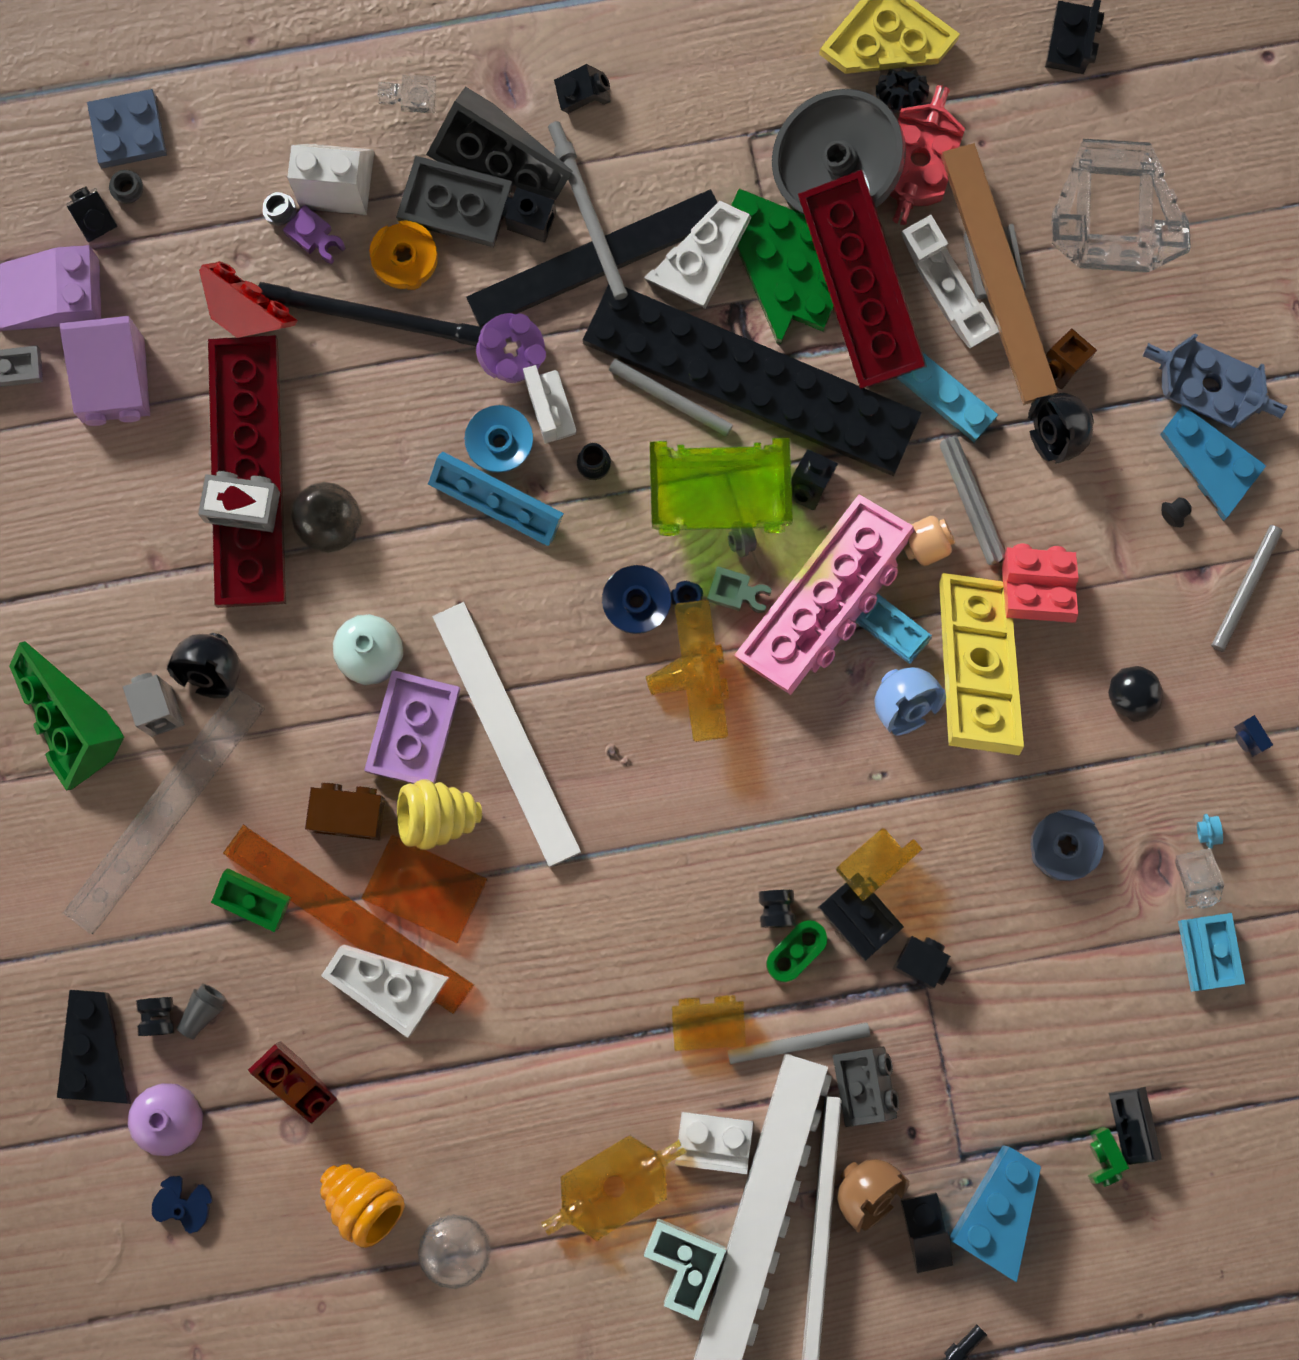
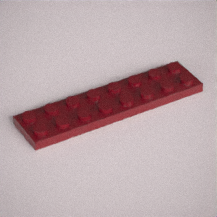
M276 335L208 339L211 475H216L218 471H225L236 474L238 479L251 480V476H261L271 479L272 483L280 491L273 532L213 524L214 604L217 608L286 604L278 338Z

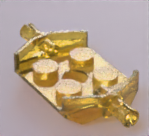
M630 1134L562 1175V1208L559 1209L560 1212L541 1222L543 1228H546L557 1221L556 1224L545 1230L548 1236L563 1226L571 1224L596 1241H599L605 1235L648 1209L667 1200L666 1167L669 1165L668 1163L687 1153L684 1147L672 1154L670 1153L682 1146L680 1140L678 1139L663 1150L658 1149L656 1151ZM611 1176H618L625 1183V1191L618 1197H612L605 1191V1181Z

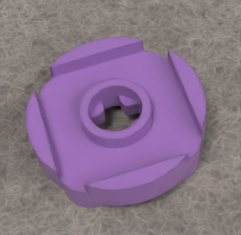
M506 313L491 319L483 326L479 342L476 345L477 358L483 370L491 377H497L507 383H517L525 380L523 368L536 365L538 370L546 358L545 343L540 330L530 321L528 316L521 313ZM506 339L517 344L516 357L512 353L505 354L503 348L507 345Z

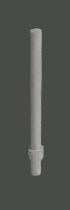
M559 121L553 122L548 126V129L555 144V156L573 170L568 180L615 300L624 299L628 294L575 159L577 155L573 144L567 141L561 123Z

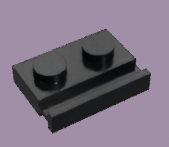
M857 873L817 907L863 961L870 958L904 928Z

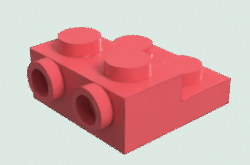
M1024 543L1017 544L1013 548L1007 547L1002 563L1006 618L1076 623L1078 617L1076 585L1079 579L1076 552H1066V549L1061 546H1053L1048 550H1037Z

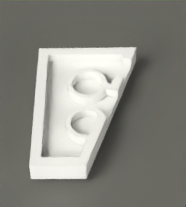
M719 201L691 229V233L677 247L674 246L666 255L667 258L655 270L652 269L644 278L646 281L706 309L751 220L750 214Z

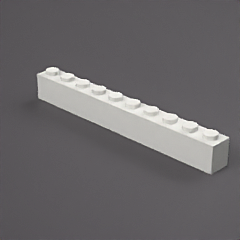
M784 1054L693 1360H743L746 1345L753 1346L759 1326L753 1323L757 1309L764 1310L769 1293V1288L764 1287L767 1273H775L780 1253L774 1251L778 1237L785 1238L790 1222V1217L785 1216L789 1201L795 1203L801 1181L795 1180L799 1166H806L811 1146L806 1145L809 1130L816 1132L821 1117V1111L816 1109L819 1096L826 1097L832 1076L826 1074L827 1066Z

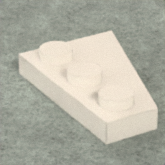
M345 944L339 947L321 975L407 1038L412 1035L449 979V977Z

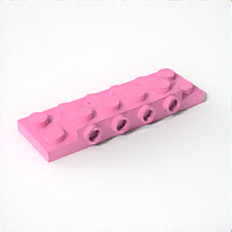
M858 495L734 655L736 659L791 695L810 670L816 673L820 666L826 668L830 665L835 657V650L833 649L841 639L846 641L853 635L856 629L855 621L862 612L867 614L873 609L877 601L876 593L882 585L887 587L893 583L898 573L896 558L907 545L911 534L915 531L914 526L863 496Z

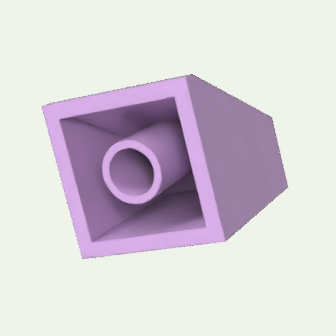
M129 316L59 323L73 411L80 421L89 426H100L106 424V420L119 419L122 422H136L140 420V417L150 416L145 339Z

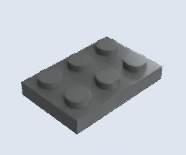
M415 156L396 218L397 221L407 220L416 222L427 230L494 248L503 220L504 204L507 198L510 197L513 184L510 180Z

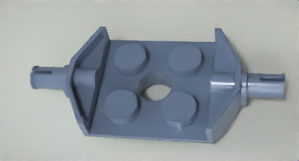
M1198 334L1192 335L1172 351L1168 350L1167 352L1148 343L1142 357L1161 364L1159 369L1162 370V390L1165 398L1231 428H1236L1255 413L1260 414L1262 410L1281 419L1287 409V405L1272 400L1266 395L1267 384L1264 364L1261 363L1258 368H1255L1196 341ZM1207 378L1214 379L1219 384V391L1209 392L1206 390L1203 380Z

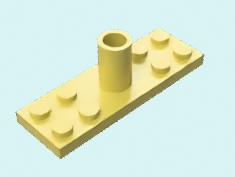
M943 573L939 581L949 746L1020 755L1024 748L1014 624L1013 618H1006L1003 582Z

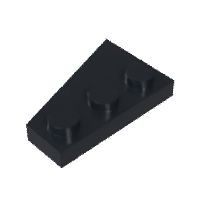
M69 990L57 1098L131 1104L123 1074L125 1072L123 1061L120 1058L116 1040L117 1032L109 993Z

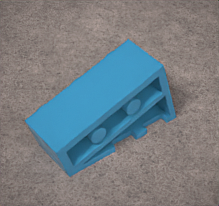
M1003 1145L952 1230L950 1241L1017 1282L1041 1166L1013 1148Z

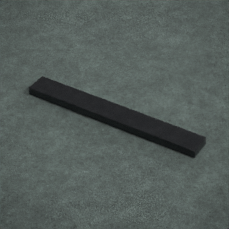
M707 190L605 235L617 268L620 269L683 241L691 233V229L718 203L712 190ZM591 241L468 295L466 299L478 325L483 327L496 316L506 313L518 314L605 275V272Z

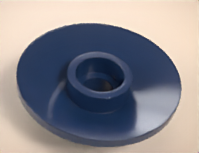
M631 565L616 571L608 579L602 593V606L606 617L616 628L632 634L646 633L657 628L666 619L671 607V592L668 583L660 573L647 566ZM633 597H640L643 599V605L635 608L630 604V600Z

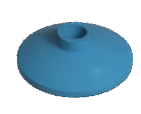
M504 405L490 406L476 413L469 421L464 437L465 447L471 460L480 468L490 472H507L520 466L529 456L533 446L532 428L526 417L518 410ZM502 437L506 440V444L503 447H496L493 444L494 440Z

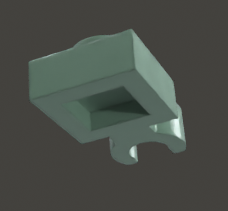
M717 566L707 602L740 611L744 602L749 604L753 611L765 613L767 606L757 603L755 597L758 594L770 596L772 589L763 584L750 587L748 586L750 576Z

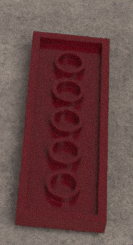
M859 170L798 193L860 389L868 388L927 367L864 171Z

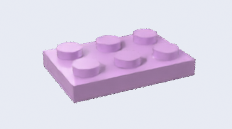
M392 670L364 771L405 783L414 784L419 780L428 779L435 784L460 694V687Z

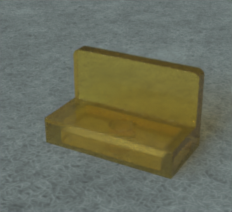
M882 828L836 868V871L859 898L864 901L923 849L914 839L902 848L888 831Z

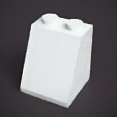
M317 144L291 145L287 178L300 209L306 205L309 209L316 211L367 215L374 150Z

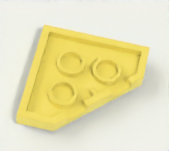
M860 0L820 48L819 55L845 74L939 64L958 41L960 33L915 0Z

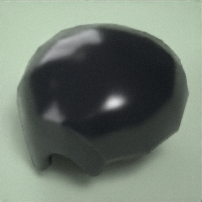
M1133 666L1121 669L1111 679L1108 695L1111 705L1117 713L1128 717L1133 722H1139L1152 718L1161 708L1163 689L1159 678L1152 671L1141 666Z

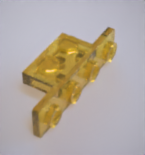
M708 600L678 603L675 605V615L693 741L703 742L725 739L728 737L723 699H729L727 679H720L718 665H724L722 645H715L710 603Z

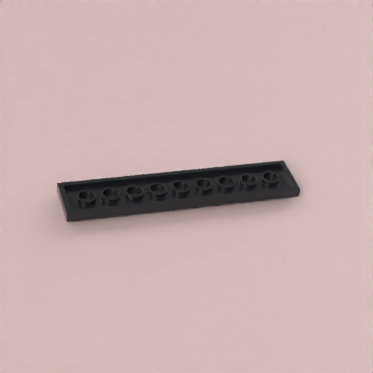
M608 284L584 335V345L886 474L895 475L922 412L865 388L860 389L856 384L627 287L625 289L628 295L624 299L615 300Z

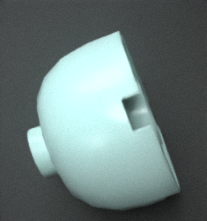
M371 614L357 615L345 621L337 630L333 641V656L339 670L350 680L363 685L379 684L389 679L392 670L398 667L403 657V644L396 628L386 619Z

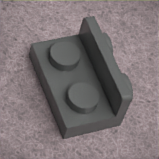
M885 1047L833 1055L845 1127L896 1119L897 1111L899 1110V1098L896 1091L892 1088L890 1075L893 1072V1065L889 1054H886Z

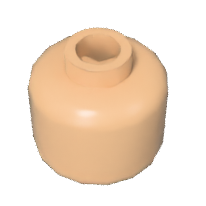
M932 515L911 524L914 526L915 531L911 534L907 545L904 547V551L910 561L916 558L920 565L928 566L951 554V545L956 542L945 519L939 521L936 516Z

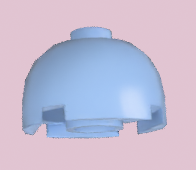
M915 667L900 670L894 669L882 678V683L876 692L874 703L875 711L889 733L892 731L894 735L900 736L924 725L926 721L922 717L928 714L930 710L936 714L946 701V692L936 678L928 671Z

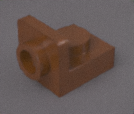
M1072 328L1046 354L1055 384L1059 389H1063L1071 378L1097 352L1095 347Z

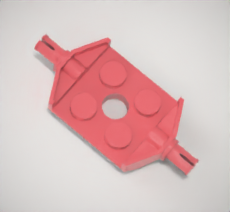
M942 85L936 86L932 103L901 108L898 122L905 138L906 157L901 177L889 196L897 200L898 204L893 217L895 223L898 224L901 212H904L900 225L907 224V219L913 206H930L942 201L948 177L941 155L944 151L958 148L965 131V127L944 107L950 89L945 87L942 97L939 98ZM916 153H923L928 157L929 163L925 166H917L912 162L911 156Z

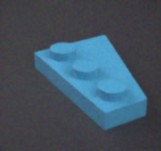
M1183 405L1160 434L1182 466L1187 468L1199 484L1198 488L1204 496H1208L1217 508V514L1223 521L1227 519L1266 467L1260 460Z

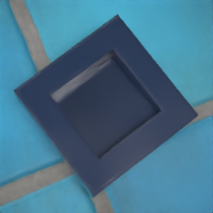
M1255 715L1234 727L1237 732L1235 737L1238 744L1245 752L1249 751L1252 757L1273 746V743Z

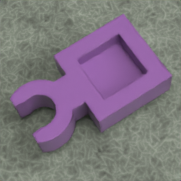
M306 205L283 228L284 234L309 254L317 247L322 259L329 264L334 262L333 257L327 253L329 247L337 246L342 251L346 249L341 238L335 235H328L332 230L331 226Z

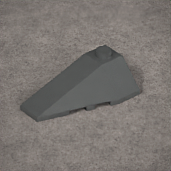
M466 86L454 101L426 154L438 162L510 180L517 188L555 200L573 170L495 104Z

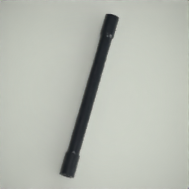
M260 282L258 285L265 297L271 301L280 302L286 307H294L445 338L475 347L479 342L480 332L483 328L300 292L289 287Z

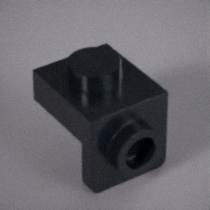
M588 64L554 79L560 108L563 112L571 113L595 100L604 105L611 102L608 92L610 83L604 72Z
M87 186L69 195L72 201L66 204L67 208L88 243L118 227L96 188L89 191Z
M807 449L793 473L785 492V497L810 510H815L838 463Z

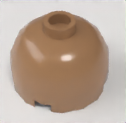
M879 1159L866 1160L859 1165L853 1162L840 1175L843 1180L838 1189L837 1196L840 1212L857 1232H860L861 1228L864 1231L869 1230L894 1208L890 1203L896 1194L900 1198L904 1196L909 1187V1179L891 1163Z

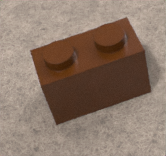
M321 783V788L311 787L305 830L316 834L380 841L385 798L382 795H377V789L357 786L356 792L342 791V785Z

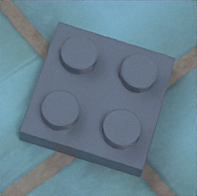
M153 89L87 102L97 160L101 169L167 156L156 95Z

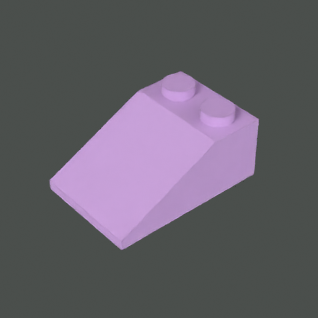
M90 245L52 248L0 264V331L60 327L59 323L101 319L99 258Z

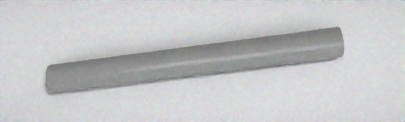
M614 359L610 365L609 371L722 435L727 437L733 424L617 359Z
M1274 525L1269 526L1211 645L1214 649L1224 652L1283 532L1281 528Z
M866 1022L727 1050L730 1064L870 1037V1030Z

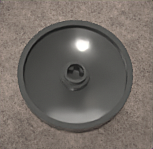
M837 89L823 92L797 107L779 130L772 152V171L775 183L790 206L804 215L798 193L863 170L875 207L877 208L891 194L901 177L906 157L904 134L893 112L875 96L854 89Z

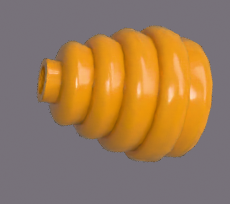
M343 1164L338 1167L333 1165L323 1173L320 1179L322 1183L320 1195L325 1200L326 1210L331 1213L332 1223L338 1227L339 1234L343 1239L355 1243L361 1248L372 1247L389 1234L402 1216L405 1204L403 1196L397 1192V1186L389 1179L381 1178L375 1172L354 1168L350 1164Z

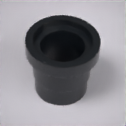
M589 443L582 448L577 457V468L583 477L589 480H599L605 477L610 470V456L601 445ZM590 453H597L603 458L597 465H589L584 459Z

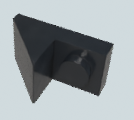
M937 1193L900 1200L916 1272L922 1273L953 1266L949 1231L945 1230Z

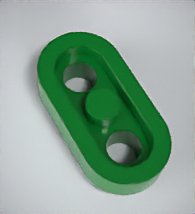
M812 920L799 923L768 955L766 968L769 975L779 982H789L798 977L824 950L827 944V933L824 927ZM809 932L814 935L815 942L813 945L807 946L803 943L802 936L804 933ZM780 958H787L790 961L791 966L788 971H781L778 968L777 962Z

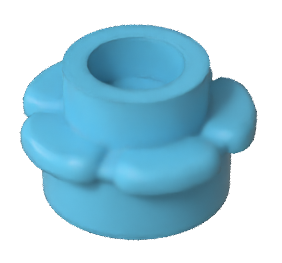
M1204 814L1203 821L1197 822V834L1199 842H1206L1210 849L1213 848V845L1223 844V830L1219 816L1209 817L1208 814Z

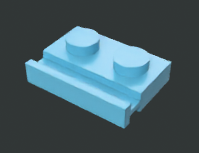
M1232 913L1178 921L1191 992L1245 984Z

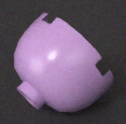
M161 1083L147 1088L134 1100L129 1110L128 1128L131 1138L142 1150L156 1156H172L184 1151L196 1141L202 1129L203 1112L190 1090L178 1084Z

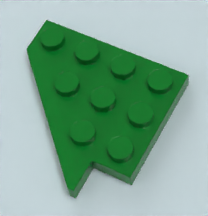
M739 188L731 206L750 214L751 220L736 249L776 343L782 344L792 319L823 332L834 306L805 215Z

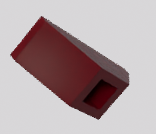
M281 1041L274 1044L248 1069L252 1076L311 1124L337 1100V1097L304 1061Z

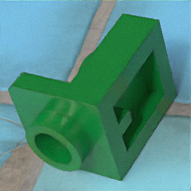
M1101 1127L1090 1133L1094 1142L1089 1145L1096 1160L1099 1163L1105 1162L1106 1167L1088 1175L1091 1183H1102L1103 1187H1106L1123 1178L1121 1172L1129 1169L1110 1129Z

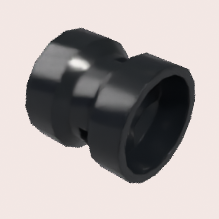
M794 890L759 892V903L764 906L763 914L760 917L761 928L796 926L795 914L791 912L790 905L794 902Z
M173 997L136 1000L137 1012L141 1014V1022L137 1025L138 1036L174 1034V1022L170 1020V1011L173 1009ZM160 1017V1020H151V1018Z

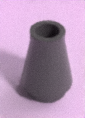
M201 984L199 989H194L181 1022L177 1026V1030L187 1038L195 1039L198 1033L224 1009L222 1005L226 1000L224 995L207 984Z

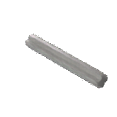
M956 436L946 438L941 441L940 448L987 564H998L1004 560L1005 552L959 439Z

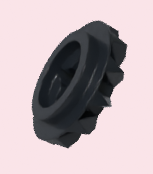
M904 67L898 72L889 69L887 75L879 77L878 84L876 85V97L886 104L889 109L901 111V108L920 106L927 100L929 95V85L927 84L926 76L919 75L917 69L910 72L906 71ZM897 85L908 87V92L907 90H904L902 87L897 88Z

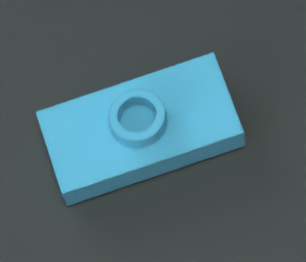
M877 594V601L873 609L867 614L862 612L856 619V623L907 663L911 664L932 639V635L881 595Z

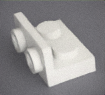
M536 365L523 368L525 382L544 443L575 435L576 427L558 371L554 370L539 375Z

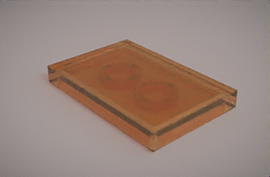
M391 835L361 899L458 944L488 879L427 850H421L417 846L408 847L401 841V838Z

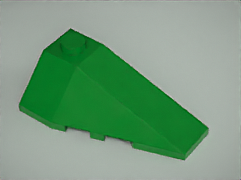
M26 641L19 642L9 667L24 703L27 705L31 704L37 721L33 726L37 735L43 734L50 751L45 756L50 767L65 790H72L114 759L124 736L119 726L115 724L103 707Z

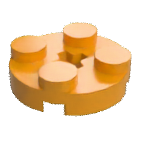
M405 220L398 221L399 224H394L390 227L386 225L375 234L370 244L369 253L372 268L378 278L386 285L396 289L416 290L432 276L438 262L436 244L429 231L416 222ZM405 248H409L411 259L399 262V258L395 253L397 251L403 252Z

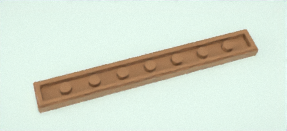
M975 143L944 151L941 158L1023 405L1032 403L1038 397L1057 394L1058 390Z

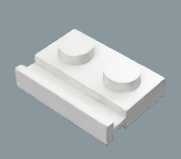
M682 1112L675 1165L747 1174L753 1121Z

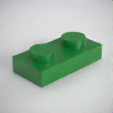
M227 868L222 873L211 903L275 932L280 927L291 897Z

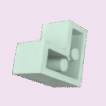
M657 1219L644 1251V1257L676 1270L665 1297L664 1306L699 1321L726 1248L666 1221Z

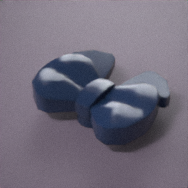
M170 1176L162 1181L160 1186L163 1189L159 1190L152 1203V1216L157 1222H163L173 1218L180 1220L185 1231L188 1233L200 1231L208 1220L209 1204L213 1202L210 1190L204 1184H200L191 1193L189 1199L186 1200L181 1198L183 1178L181 1176Z

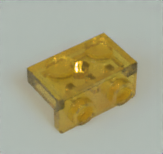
M735 995L714 997V1003L700 1004V998L678 999L679 1006H672L675 1051L746 1046L744 1001L736 1002Z

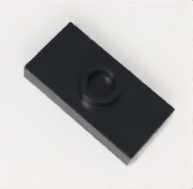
M1146 1087L1109 1093L1121 1151L1127 1165L1162 1160Z

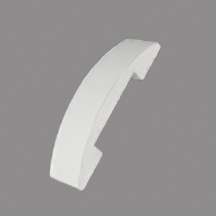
M932 215L904 229L901 234L917 270L938 307L963 342L971 349L999 333L998 327L983 302L979 304L947 250L948 242Z

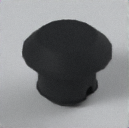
M1180 497L1173 503L1163 502L1161 507V513L1166 522L1173 527L1179 528L1184 526V518L1192 512L1190 503L1185 498Z

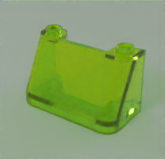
M772 438V445H765L764 449H761V443H754L753 447L684 448V445H677V451H674V448L667 447V441L650 442L652 528L659 530V535L676 536L680 535V530L764 528L765 533L785 532L786 526L792 524L790 438Z

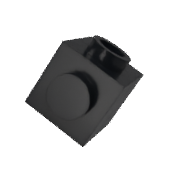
M516 188L513 198H507L502 216L506 219L507 230L546 242L556 215V205L554 199Z
M911 936L907 939L893 970L929 989H933L937 983L940 985L945 983L952 969V966L947 964L951 956L943 952L945 946L928 937L923 942Z

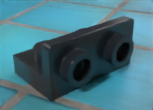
M1093 0L1091 7L1058 1L1045 67L1084 74L1088 64L1095 63L1099 43L1093 42L1095 32L1100 33L1104 20V12H1099L1101 0Z

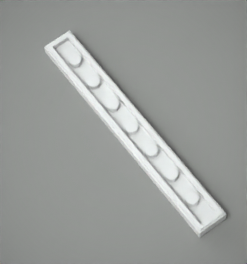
M462 602L432 616L549 868L580 854V848L465 603Z
M826 1096L824 1100L802 1360H819L842 1102L839 1097Z

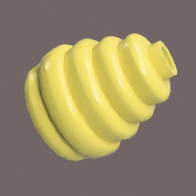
M422 779L414 784L409 783L402 786L398 795V830L401 841L408 847L417 846L421 850H428L436 845H445L450 839L460 838L462 833H471L475 824L480 823L482 819L480 802H475L469 792L461 793L457 788H448L442 782L434 784L428 779Z

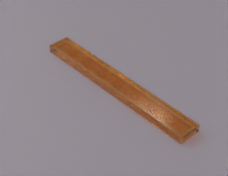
M244 824L223 852L224 855L274 890L291 897L290 901L357 948L449 977L434 1001L455 1015L475 986Z

